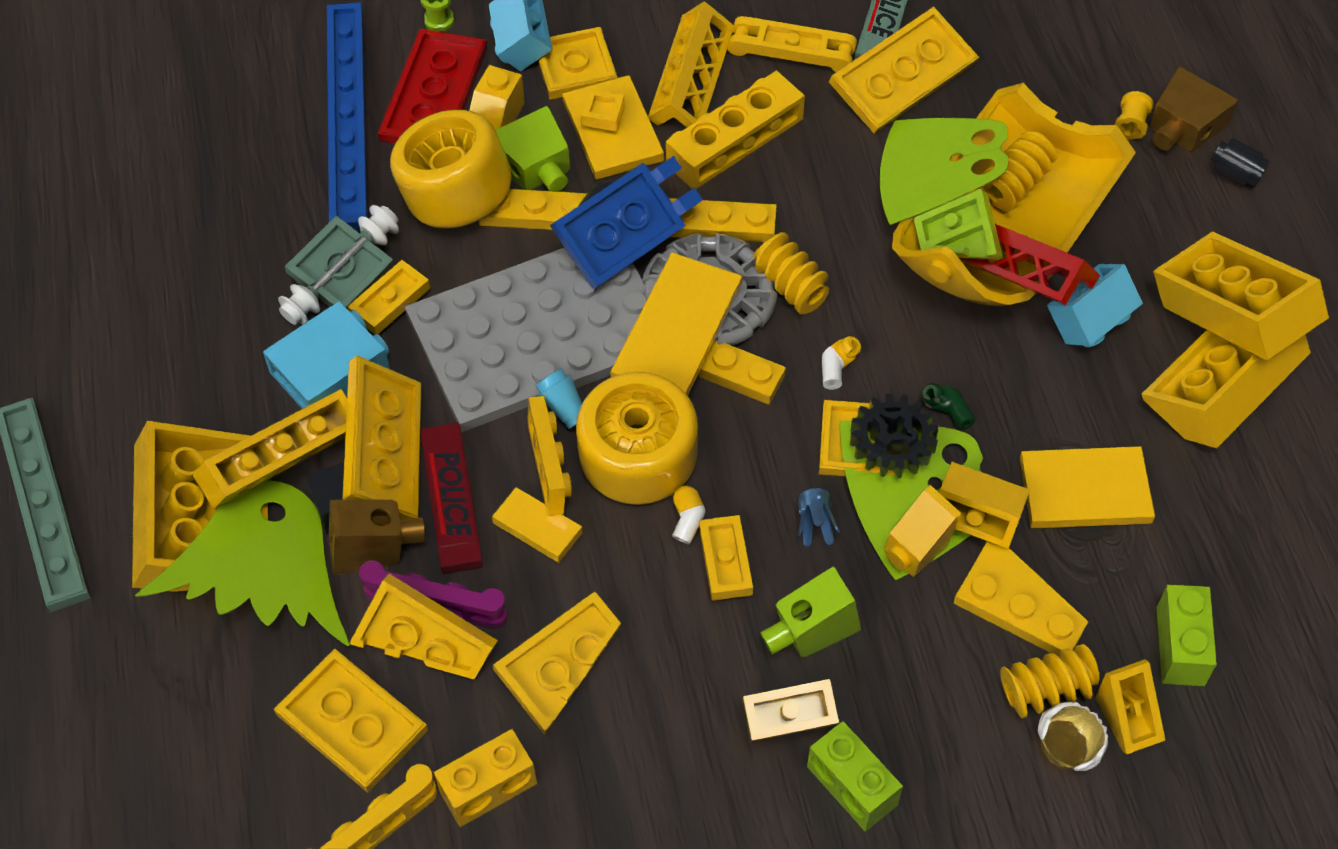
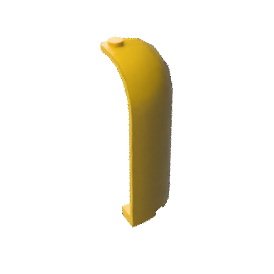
M1024 83L998 89L976 119H989L1006 124L1008 138L1002 143L1001 151L1008 150V147L1022 133L1034 131L1042 134L1052 143L1058 158L1055 162L1051 163V170L1046 175H1043L1037 184H1034L1029 193H1025L1024 198L1020 202H1016V206L1011 211L998 209L990 202L994 222L997 225L1068 253L1136 152L1117 125L1092 126L1079 121H1075L1073 125L1066 124L1055 118L1058 112L1042 103ZM992 130L979 131L972 137V142L976 145L986 144L992 141L995 133ZM960 153L954 154L950 160L957 162L962 159L963 155ZM991 159L979 160L972 166L971 170L974 174H982L994 161ZM916 216L900 221L893 233L892 249L924 280L953 296L977 304L1006 306L1030 300L1036 294L962 262L955 252L948 247L921 250L914 217ZM1002 251V259L1007 258L1006 253ZM989 260V263L993 264L1000 260ZM1025 260L1017 263L1020 276H1025L1037 270L1036 265Z

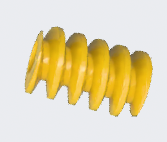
M1027 131L1022 133L1008 147V150L1003 152L1008 155L1007 170L995 180L981 187L988 194L989 201L998 209L1011 211L1016 206V202H1020L1024 198L1025 193H1029L1034 184H1037L1043 175H1046L1051 170V163L1057 160L1058 155L1052 143L1038 132ZM993 162L990 165V167L987 168L982 174L991 171L995 166V162Z
M780 232L765 241L753 254V257H757L755 269L758 273H765L767 281H773V284L775 282L776 291L780 295H784L786 301L790 305H794L799 314L811 313L824 303L829 295L830 288L825 286L829 275L826 271L818 272L819 265L815 261L808 262V254L805 251L798 252V244L796 242H789L788 234Z
M1085 644L1077 645L1074 651L1069 648L1063 649L1059 652L1058 656L1054 653L1045 654L1042 660L1037 657L1028 659L1026 665L1022 662L1013 663L1010 670L1005 666L1000 667L1001 682L1006 697L1021 718L1027 717V704L1031 703L1036 713L1040 714L1044 711L1043 699H1047L1051 707L1060 704L1059 695L1061 694L1064 695L1067 702H1076V690L1078 689L1085 700L1092 699V685H1098L1099 683L1097 662Z

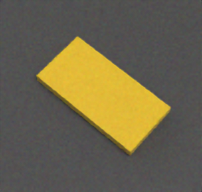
M932 7L833 74L829 83L875 134L972 67L978 61L979 56L937 9Z
M671 252L610 372L611 377L630 372L652 373L672 381L688 396L742 285V275Z
M358 355L349 361L343 500H394L398 504L400 519L418 518L421 382Z

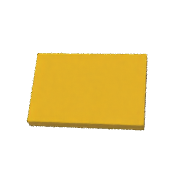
M630 75L562 93L564 106L595 180L633 170L642 163L648 166L664 161L663 149ZM589 89L624 94L625 105L617 131L581 125V114Z
M1142 447L1021 451L1020 465L1024 488L1030 489L1026 500L1030 528L1153 523L1155 513Z
M336 649L274 708L276 715L367 793L428 731L425 722Z

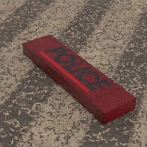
M457 422L422 428L420 433L442 574L483 567L460 424Z

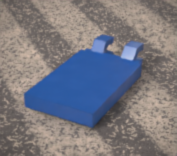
M674 156L652 171L644 163L640 164L550 225L592 289L598 287L686 225L681 215L703 200L697 190L693 188L674 202H671L660 186V183L682 169Z

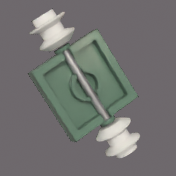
M372 205L369 208L372 216L369 219L364 216L358 219L360 234L338 216H335L285 265L286 273L301 285L292 284L290 286L293 294L290 298L284 296L278 298L281 305L279 311L282 316L293 325H296L298 322L303 325L308 322L306 314L309 311L313 313L320 312L318 299L329 307L340 301L348 310L347 306L394 267L393 259L374 244L385 246L388 243L386 234L388 232L391 234L399 232L398 218L393 211L386 206L378 207Z

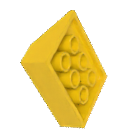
M154 421L146 422L134 445L132 588L142 589L167 569L200 534L219 508H212L192 475L204 460L250 437V435ZM268 503L261 508V514L267 520ZM190 584L169 591H187Z

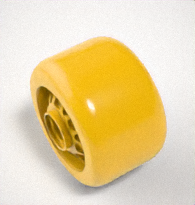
M441 111L417 121L399 137L390 157L392 175L408 209L419 221L436 228L462 227L486 217L504 200L511 185V167L497 132L486 118L472 111Z
M630 372L616 375L596 386L585 398L579 409L576 423L579 462L590 484L606 497L633 505L658 502L673 495L679 487L688 481L693 473L698 457V419L690 398L672 381L646 372Z

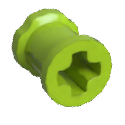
M420 0L426 10L424 14L426 28L439 32L447 31L453 26L454 15L449 7L451 0Z

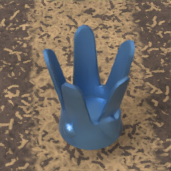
M812 486L811 489L803 491L798 496L801 518L797 536H800L803 530V545L805 548L809 547L812 542L814 524L821 527L825 542L832 546L834 544V536L830 519L838 533H840V529L830 510V493L827 490Z

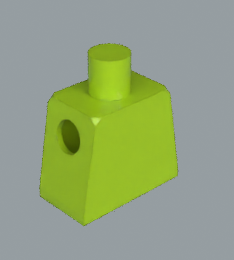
M548 106L495 130L509 161L512 179L524 190H532L545 184L549 191L559 192L567 185L568 178L565 173L570 169L569 149Z
M833 566L776 603L780 622L761 631L760 634L772 655L793 644L801 657H807L861 631L856 602Z

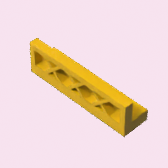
M705 1L681 17L648 115L649 120L657 126L674 117L684 126L689 127L708 111L734 25ZM710 22L721 30L719 38L714 39ZM702 47H707L712 60L711 64L705 63L701 52ZM693 73L699 74L703 84L702 90H697L692 77ZM685 99H690L695 112L694 117L682 108Z

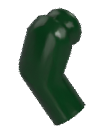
M930 383L923 388L921 396L924 403L931 409L950 414L959 430H965L975 423L976 420L958 389Z

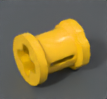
M1128 92L1121 100L1122 114L1116 119L1115 125L1119 127L1126 139L1129 140L1140 139L1147 132L1148 125L1145 121L1152 112L1154 103L1152 98L1143 92Z

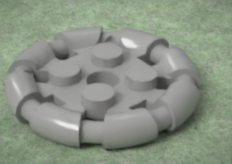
M701 233L693 234L671 242L666 246V251L662 254L657 253L651 259L642 278V283L645 284V292L643 294L647 301L671 252L742 275V285L715 341H718V344L726 343L731 346L752 337L753 330L757 327L762 328L765 326L773 314L778 295L774 291L775 281L774 284L773 281H767L765 273H758L756 271L755 262L757 257H753L755 252L750 249V244L733 236L716 233V237H701ZM716 251V257L701 258V252ZM753 285H755V287L757 288V289H747V286H753ZM741 309L747 313L744 319L737 314Z

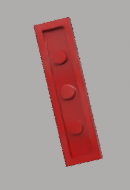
M997 224L995 226L1001 251L1006 253L1007 258L993 264L989 263L987 259L959 258L962 262L1065 306L1079 283L1093 289L1100 277V274L1085 260ZM1025 260L1036 265V271L1025 276L1019 275L1017 263ZM1056 273L1066 278L1059 292L1049 288L1047 276Z

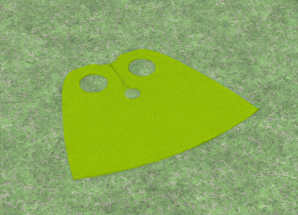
M973 118L895 120L884 147L880 167V193L889 224L892 225L939 207L1001 176L1008 167V155L1001 151L1002 143L1008 138L1006 124L995 120ZM992 130L995 133L992 141L986 144L976 145L972 142V137L979 131ZM960 153L963 155L962 159L957 162L950 160L954 154ZM991 159L995 162L994 168L988 173L978 175L974 174L971 170L972 166L979 160Z
M840 421L843 462L866 464V457L856 460L854 457L856 448L850 446L852 421ZM938 426L936 451L931 453L928 466L919 463L918 472L915 475L908 469H903L902 478H897L896 475L890 474L881 477L880 473L854 471L856 469L844 468L850 494L863 528L881 561L895 581L909 573L906 570H899L888 559L884 547L889 533L921 493L929 486L928 481L930 478L937 477L944 481L950 467L942 457L944 447L949 444H959L964 447L968 457L963 466L981 472L980 464L982 463L983 456L976 440L965 432ZM954 529L948 546L933 560L939 558L971 535Z

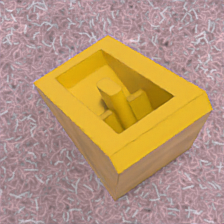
M1144 659L1106 673L1095 700L1122 751L1127 755L1166 741L1150 662Z

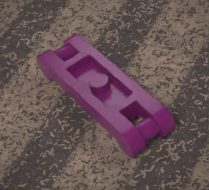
M367 561L359 569V576L365 595L371 601L382 581L388 574H391L472 625L489 629H500L508 621L505 597L496 588L487 589L482 593L474 592L458 583L449 582L444 585L431 582L424 576L415 573H408L405 576L384 571L383 566L377 561Z

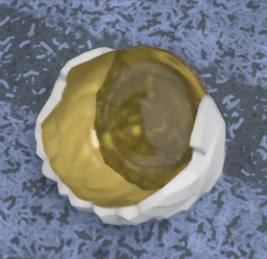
M1065 702L1046 710L1041 715L1038 734L1040 736L1042 752L1051 763L1061 769H1074L1075 771L1093 769L1100 763L1101 758L1106 752L1108 746L1107 727L1102 725V720L1098 718L1097 713L1090 712L1087 706H1081L1078 702Z

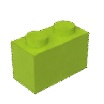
M1167 584L1156 607L1162 684L1205 686L1217 665L1210 587Z

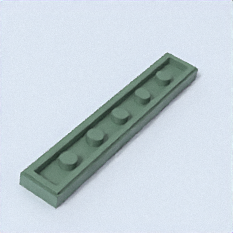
M32 397L1 407L0 435L46 607L51 613L91 599L37 404Z

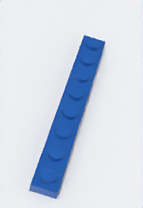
M358 2L327 5L329 222L335 216H338L356 231H360L359 217L364 216L368 218L364 22L362 3Z

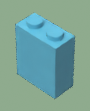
M338 301L264 350L263 354L270 374L295 402L304 409L342 389L347 397L349 361L358 355L390 369L387 354L390 351L378 334L372 336L366 330V324L358 312L355 310L349 312Z

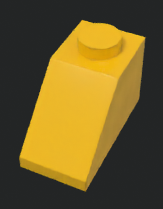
M489 65L474 90L469 111L482 115L493 125L495 130L515 121L525 104L522 75Z
M929 485L889 533L884 551L887 553L890 562L899 570H906L914 578L948 546L961 512Z

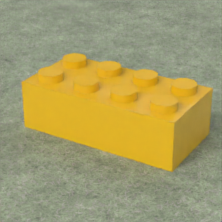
M1213 231L1153 271L1165 309L1265 360H1269L1279 354L1283 349L1311 332L1312 329L1329 318L1320 279Z

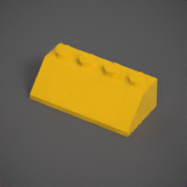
M1206 330L1142 393V398L1184 439L1218 448L1311 353L1306 334L1283 349L1279 354L1269 360H1265Z

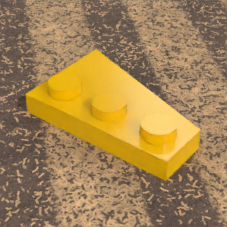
M988 541L954 599V604L1057 656L1063 649L1069 648L1074 651L1088 623L1078 611L1010 548L1007 549Z
M388 574L378 588L349 644L361 648L365 645L384 649V654L396 658H400L402 655L423 660L428 667L475 679L498 640L393 575Z
M593 592L493 664L495 673L544 736L620 629L621 623L599 595Z

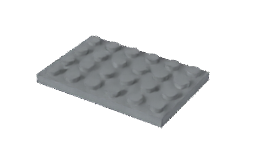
M564 247L404 307L406 316L456 422L460 424L462 433L527 408L528 398L538 397L537 395L540 393L535 384L560 368L564 370L566 375L571 374L576 388L610 376V372L646 303V297L643 294L645 292V284L642 283V279L633 263L598 287L592 289Z

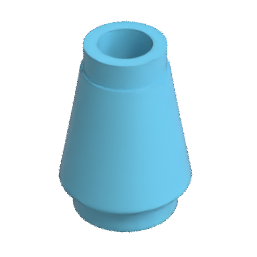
M560 368L535 385L540 392L537 396H544L546 405L570 429L577 423V416L582 402L571 374L566 375L564 370Z

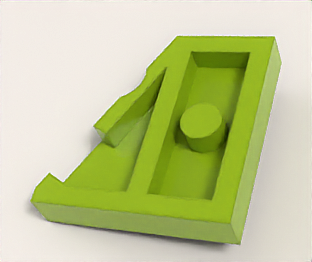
M978 189L914 217L921 250L948 247L955 252L958 258L1000 260L1003 258L989 197L983 189Z

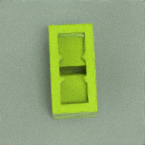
M844 721L810 746L807 768L865 832L898 806L903 785Z

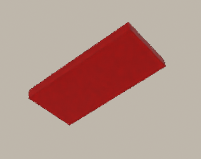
M419 29L378 131L379 141L395 144L410 126L429 115L447 110H465L487 51V40Z

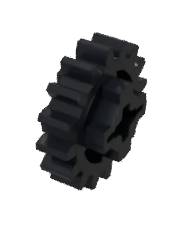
M886 394L884 403H880L879 400L873 397L870 400L869 409L860 406L857 418L852 419L850 446L856 447L854 457L856 460L866 457L865 469L868 471L875 466L880 467L881 477H885L888 470H894L896 477L902 478L903 469H908L915 475L918 472L919 463L928 466L931 453L936 451L938 426L931 425L933 419L932 412L921 414L922 403L918 401L912 406L908 405L907 395H903L899 402H895L891 394Z

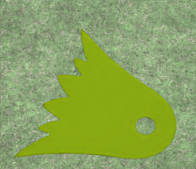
M265 481L219 506L210 521L186 550L158 577L144 586L135 595L136 597L153 595L190 584L186 599L190 600L203 595L214 587L215 604L218 614L229 613L250 598L257 616L267 626L274 622L286 604L298 624L304 627L308 612H310L316 621L332 636L346 646H349L331 593L325 562L323 530L318 511L313 502L302 491L283 482ZM269 502L278 503L284 507L285 517L280 521H269L261 514L262 506Z

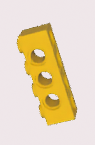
M776 70L767 77L758 79L750 88L739 95L730 97L725 104L711 113L703 114L689 127L675 132L666 141V161L674 156L682 167L675 174L691 189H697L803 120L805 95Z
M342 389L204 460L192 475L212 508L215 509L343 440L346 437L347 397Z

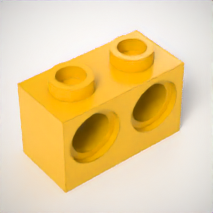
M513 729L434 772L439 792L459 827L464 826L537 784L534 764Z

